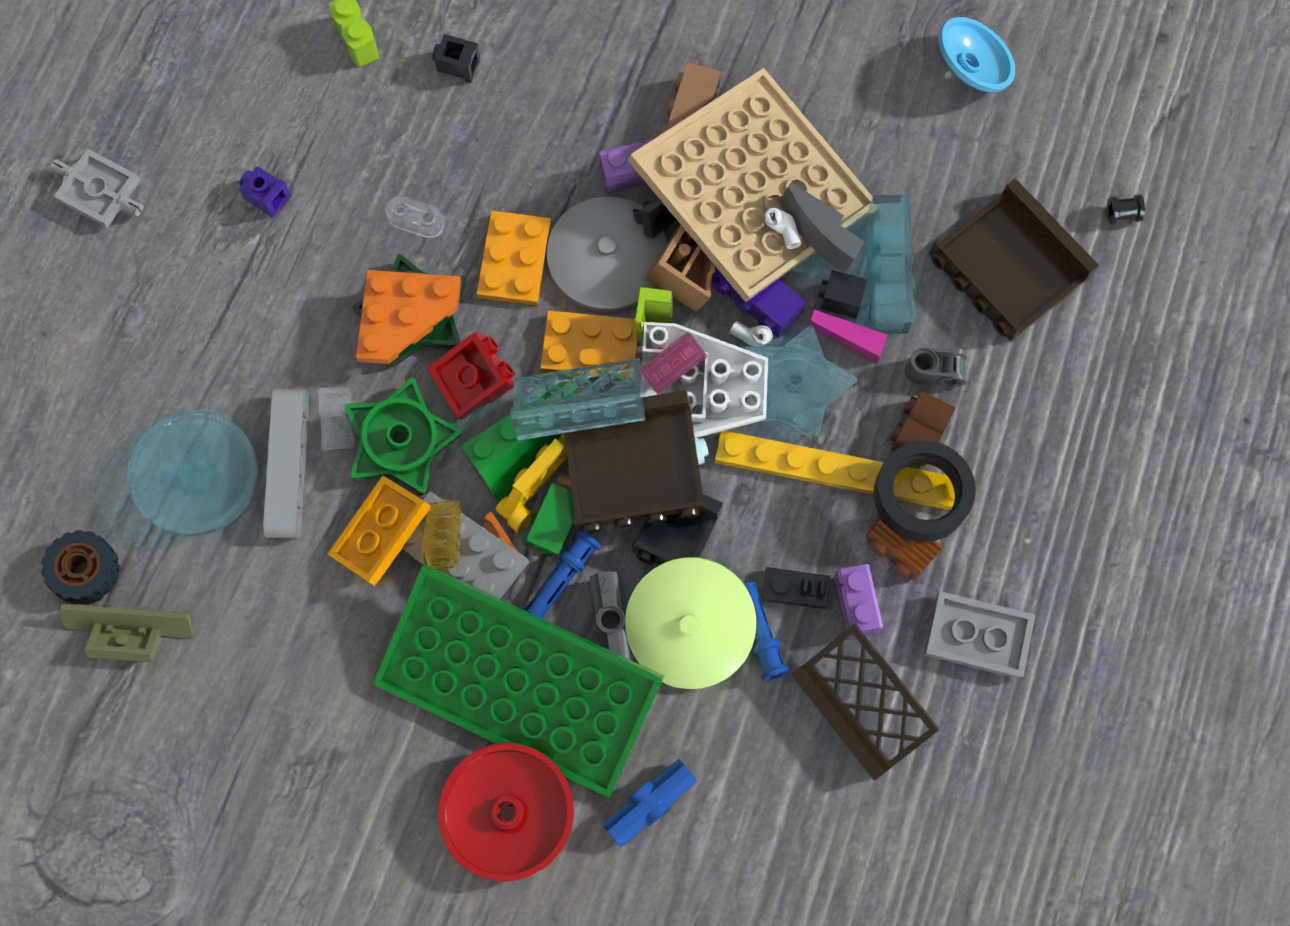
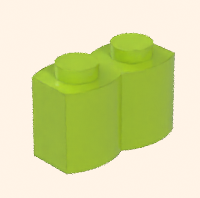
M334 0L330 2L329 10L337 34L345 42L351 60L357 66L362 67L379 59V52L372 29L367 21L363 19L357 1Z

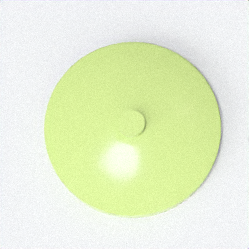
M699 557L673 559L651 570L637 584L627 605L625 615L626 636L630 649L638 663L664 675L663 683L683 689L705 688L727 679L746 660L755 639V607L743 582L725 566Z

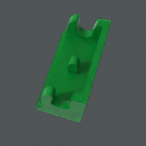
M551 483L523 542L524 546L550 557L559 555L575 519L572 491Z

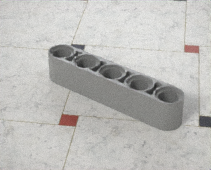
M274 389L272 392L263 520L266 538H299L301 534L309 410L307 389Z

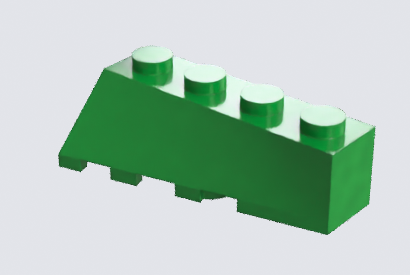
M568 377L461 446L466 459L497 503L511 493L517 474L524 468L528 469L534 463L539 450L545 445H550L555 439L559 440L564 432L563 426L560 424L559 410L585 406L584 399Z

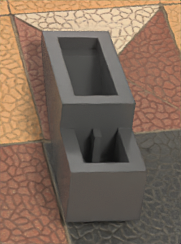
M791 182L779 199L784 212L793 217L798 233L827 262L844 273L857 257L865 241L839 225L844 216L843 214Z

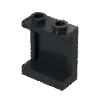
M703 494L706 510L698 511V516L680 518L679 514L667 515L666 521L658 523H647L646 519L637 540L635 539L632 544V552L636 553L635 557L638 560L649 565H653L654 562L661 565L670 560L684 557L700 558L722 512L723 503Z

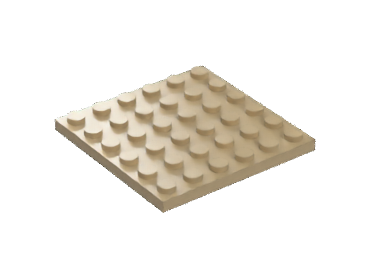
M764 68L630 154L628 158L629 163L745 302L816 252L800 234L801 245L794 249H787L783 235L771 229L765 223L764 215L768 209L777 208L784 211L779 203V199L791 182L843 214L844 216L839 225L845 229L850 228L879 205Z

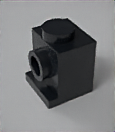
M444 34L441 43L435 45L432 55L437 71L464 78L465 82L471 83L480 61L478 43Z

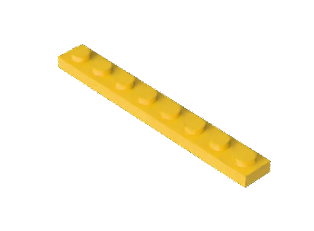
M721 431L715 463L872 495H874L877 475L884 463L729 431ZM905 467L895 476L893 488L897 500L946 510L952 509L955 494L953 485L947 475Z

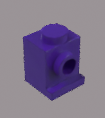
M258 166L253 172L250 170L246 171L239 182V190L243 198L272 218L291 196L283 180H278Z

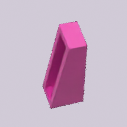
M814 310L809 324V328L876 363L880 359L888 334Z

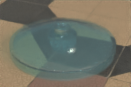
M208 411L180 412L157 422L140 438L132 452L128 465V488L137 509L156 527L179 536L206 535L220 530L233 522L251 501L258 481L257 456L250 440L231 420Z

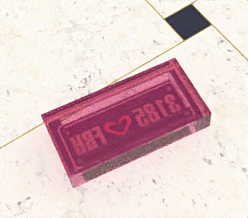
M688 331L641 367L639 372L656 394L659 395L708 356Z

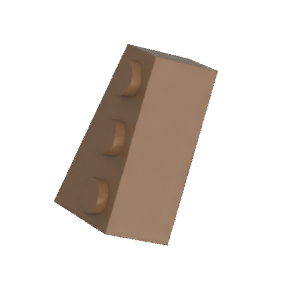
M679 223L646 279L662 290L672 291V297L697 313L710 299V284L712 274L715 271V265Z

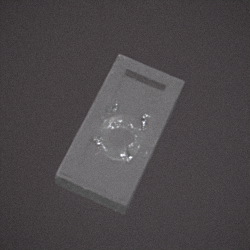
M350 387L319 388L322 452L354 451L353 427L344 409L345 404H351Z

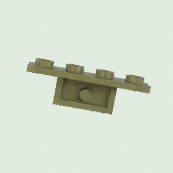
M61 604L59 608V613L66 629L91 631L85 647L86 655L89 658L153 662L161 636L191 639L194 635L192 621L187 613L150 611L147 609H122L112 606L96 607L83 604Z

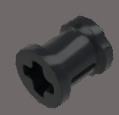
M1141 194L1126 199H1117L1116 196L1108 198L1107 217L1110 224L1116 223L1118 220L1134 219L1136 222L1143 221L1145 202Z

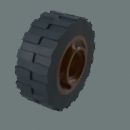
M75 530L73 533L67 532L63 534L59 539L56 538L53 544L46 549L45 557L42 558L41 562L43 565L41 574L45 578L46 586L67 603L72 602L74 605L93 604L96 600L100 601L104 598V595L112 591L113 585L117 583L119 578L117 576L118 572H120L119 559L113 551L114 549L101 536H96L90 531ZM82 562H87L86 569L81 573L75 574L76 566Z

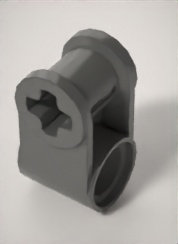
M918 348L909 358L905 366V374L910 381L917 384H934L945 387L964 386L966 384V377L963 375V361L967 359V352L961 349ZM915 361L924 362L928 370L919 369Z

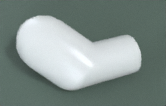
M777 208L768 209L764 215L766 225L783 235L787 249L799 247L801 241L793 217Z
M739 321L733 324L729 334L753 348L769 344L773 337L771 329L767 326L760 325L749 328Z

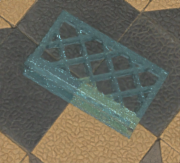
M640 358L515 378L514 406L510 407V416L517 440L646 420L643 405ZM632 371L625 378L619 375L622 372ZM591 377H600L593 383L588 381ZM568 381L562 388L556 386L560 382ZM610 381L616 384L610 389L604 388ZM537 386V388L530 393L523 390V388ZM577 387L584 388L579 394L572 393ZM547 391L552 393L546 400L540 398Z

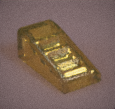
M460 500L429 503L431 507L427 512L420 556L424 564L435 569L458 567L460 553L462 504ZM451 515L450 518L437 519V516ZM436 528H449L444 530H436ZM444 540H447V542H439V543H436V541H444Z

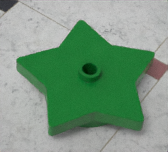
M413 377L408 379L389 398L382 402L351 403L344 406L347 417L360 441L351 471V479L354 481L391 476L420 495H425L432 459L462 434L460 428L427 410L416 380ZM400 434L405 437V442L396 443L393 441L395 435Z

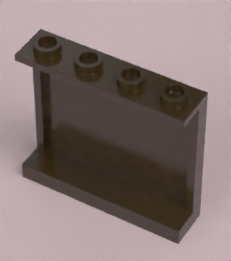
M1016 178L1006 185L999 197L941 242L938 239L934 241L929 253L933 264L938 269L944 270L951 277L955 288L960 292H965L972 300L974 308L979 313L985 314L993 322V327L997 333L1003 337L1006 336L1011 342L1088 281L1099 267V264Z
M687 390L559 410L560 424L564 429L576 519L573 520V524L576 528L583 529V533L602 531V525L615 524V528L631 527L635 525V520L647 519V523L663 522L667 520V515L679 514L680 518H691L698 516V511L706 510Z

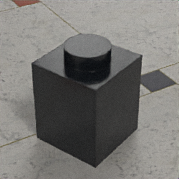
M831 270L829 281L823 279L818 297L824 298L821 309L857 318L868 279Z

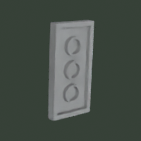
M430 491L423 500L431 507L401 550L421 565L427 564L501 599L527 566L529 560Z

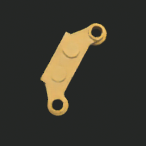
M564 432L559 440L555 439L550 445H545L539 450L534 463L528 469L524 468L517 474L509 497H504L496 506L495 511L508 521L507 525L517 533L525 530L534 517V513L526 508L525 505L567 460Z

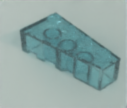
M873 195L865 221L871 329L885 334H908L912 323L917 321V306L912 304V294L915 293V276H912L914 252L913 247H911L910 195Z

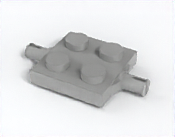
M87 148L80 160L71 167L58 159L53 161L55 165L51 164V171L64 176L62 185L54 195L57 202L108 228L118 212L123 208L136 216L141 214L139 211H143V204L130 199L132 192L141 181L139 176Z

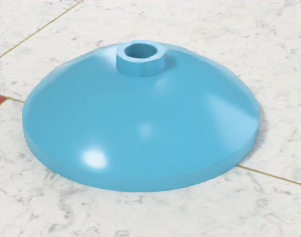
M965 17L952 18L944 24L938 37L940 52L946 65L958 79L966 85L983 92H1000L1013 82L1016 72L1013 57L1005 43L991 29L976 20Z

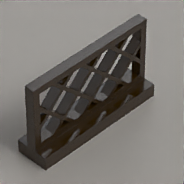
M856 623L804 665L791 673L874 781L940 730ZM852 634L861 643L860 657L843 655L844 641ZM838 647L837 654H830L831 651ZM866 651L873 659L866 658ZM823 658L837 659L835 678L823 676L815 665ZM842 660L860 662L858 681L841 678ZM865 663L877 664L882 670L881 684L864 682ZM887 677L893 685H887ZM829 682H835L834 689ZM840 683L858 686L856 704L845 703L840 698ZM863 686L881 689L879 707L861 705ZM886 689L900 692L904 697L903 710L885 708ZM908 705H910L915 712L908 711ZM849 708L855 709V715ZM861 710L879 712L877 731L865 729L860 723ZM884 713L902 715L900 734L883 732ZM907 716L920 718L929 730L920 737L906 735ZM870 735H875V736H876V742L873 740V738H872ZM882 737L900 739L899 753L891 760L881 750ZM905 740L914 741L905 748Z

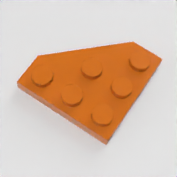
M367 270L356 353L357 361L390 364L410 344L417 343L434 329L433 326L446 316L449 318L459 307L460 276Z

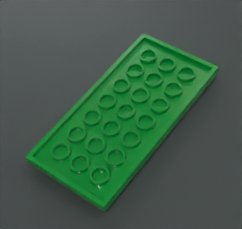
M425 564L419 572L373 685L495 744L512 743L536 749L550 758L566 778L610 798L664 679V675Z

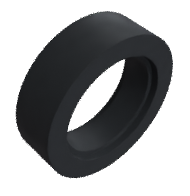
M915 441L897 448L883 463L874 485V502L883 522L899 536L917 542L940 540L957 530L970 513L976 494L974 476L967 462L952 448L933 441ZM919 463L929 464L942 470L948 476L954 488L955 499L952 509L946 515L932 520L918 519L906 513L900 507L894 495V479L899 471L909 465Z

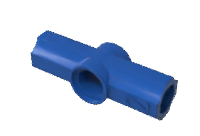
M678 759L653 782L649 781L638 789L628 799L629 802L602 826L621 848L638 835L647 825L651 826L672 808L671 804L697 783V780L690 770Z

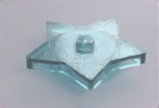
M812 325L808 326L782 347L746 346L743 348L768 358L766 420L763 421L778 420L789 423L813 441L818 440L826 406L857 384L856 377L825 359ZM794 380L800 384L794 385L790 381Z

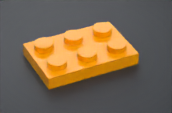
M491 211L477 288L478 299L538 306L547 254V243L552 224L551 218Z
M548 311L540 367L541 372L633 381L638 343L635 319Z
M382 476L327 555L373 586H376L431 506L385 476Z

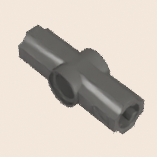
M605 571L590 575L600 646L631 660L618 573ZM608 615H614L620 620V623L616 628L607 629L602 625V620Z

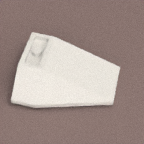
M644 322L642 370L687 335L692 338L706 357L659 393L642 373L640 397L687 390L695 438L766 420L767 357L678 324Z

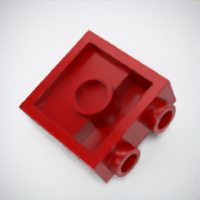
M477 332L472 333L427 367L457 419L463 420L484 403H493L516 386L511 379L515 376L512 367L506 361H500L496 354L500 350L499 346L489 335L486 337Z

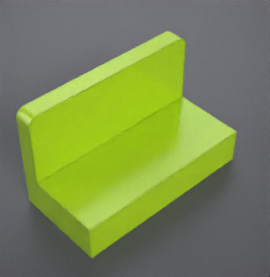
M640 287L635 327L637 342L643 345L644 322L672 323V291Z

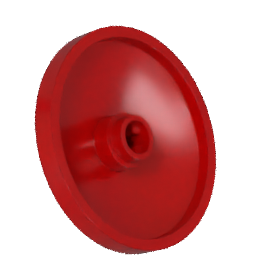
M502 743L490 745L467 756L449 775L439 800V828L444 843L451 855L468 871L493 881L513 882L523 880L546 869L565 848L574 823L572 792L562 771L543 753L520 744Z

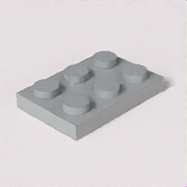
M939 591L924 656L1021 680L1024 677L1035 614Z

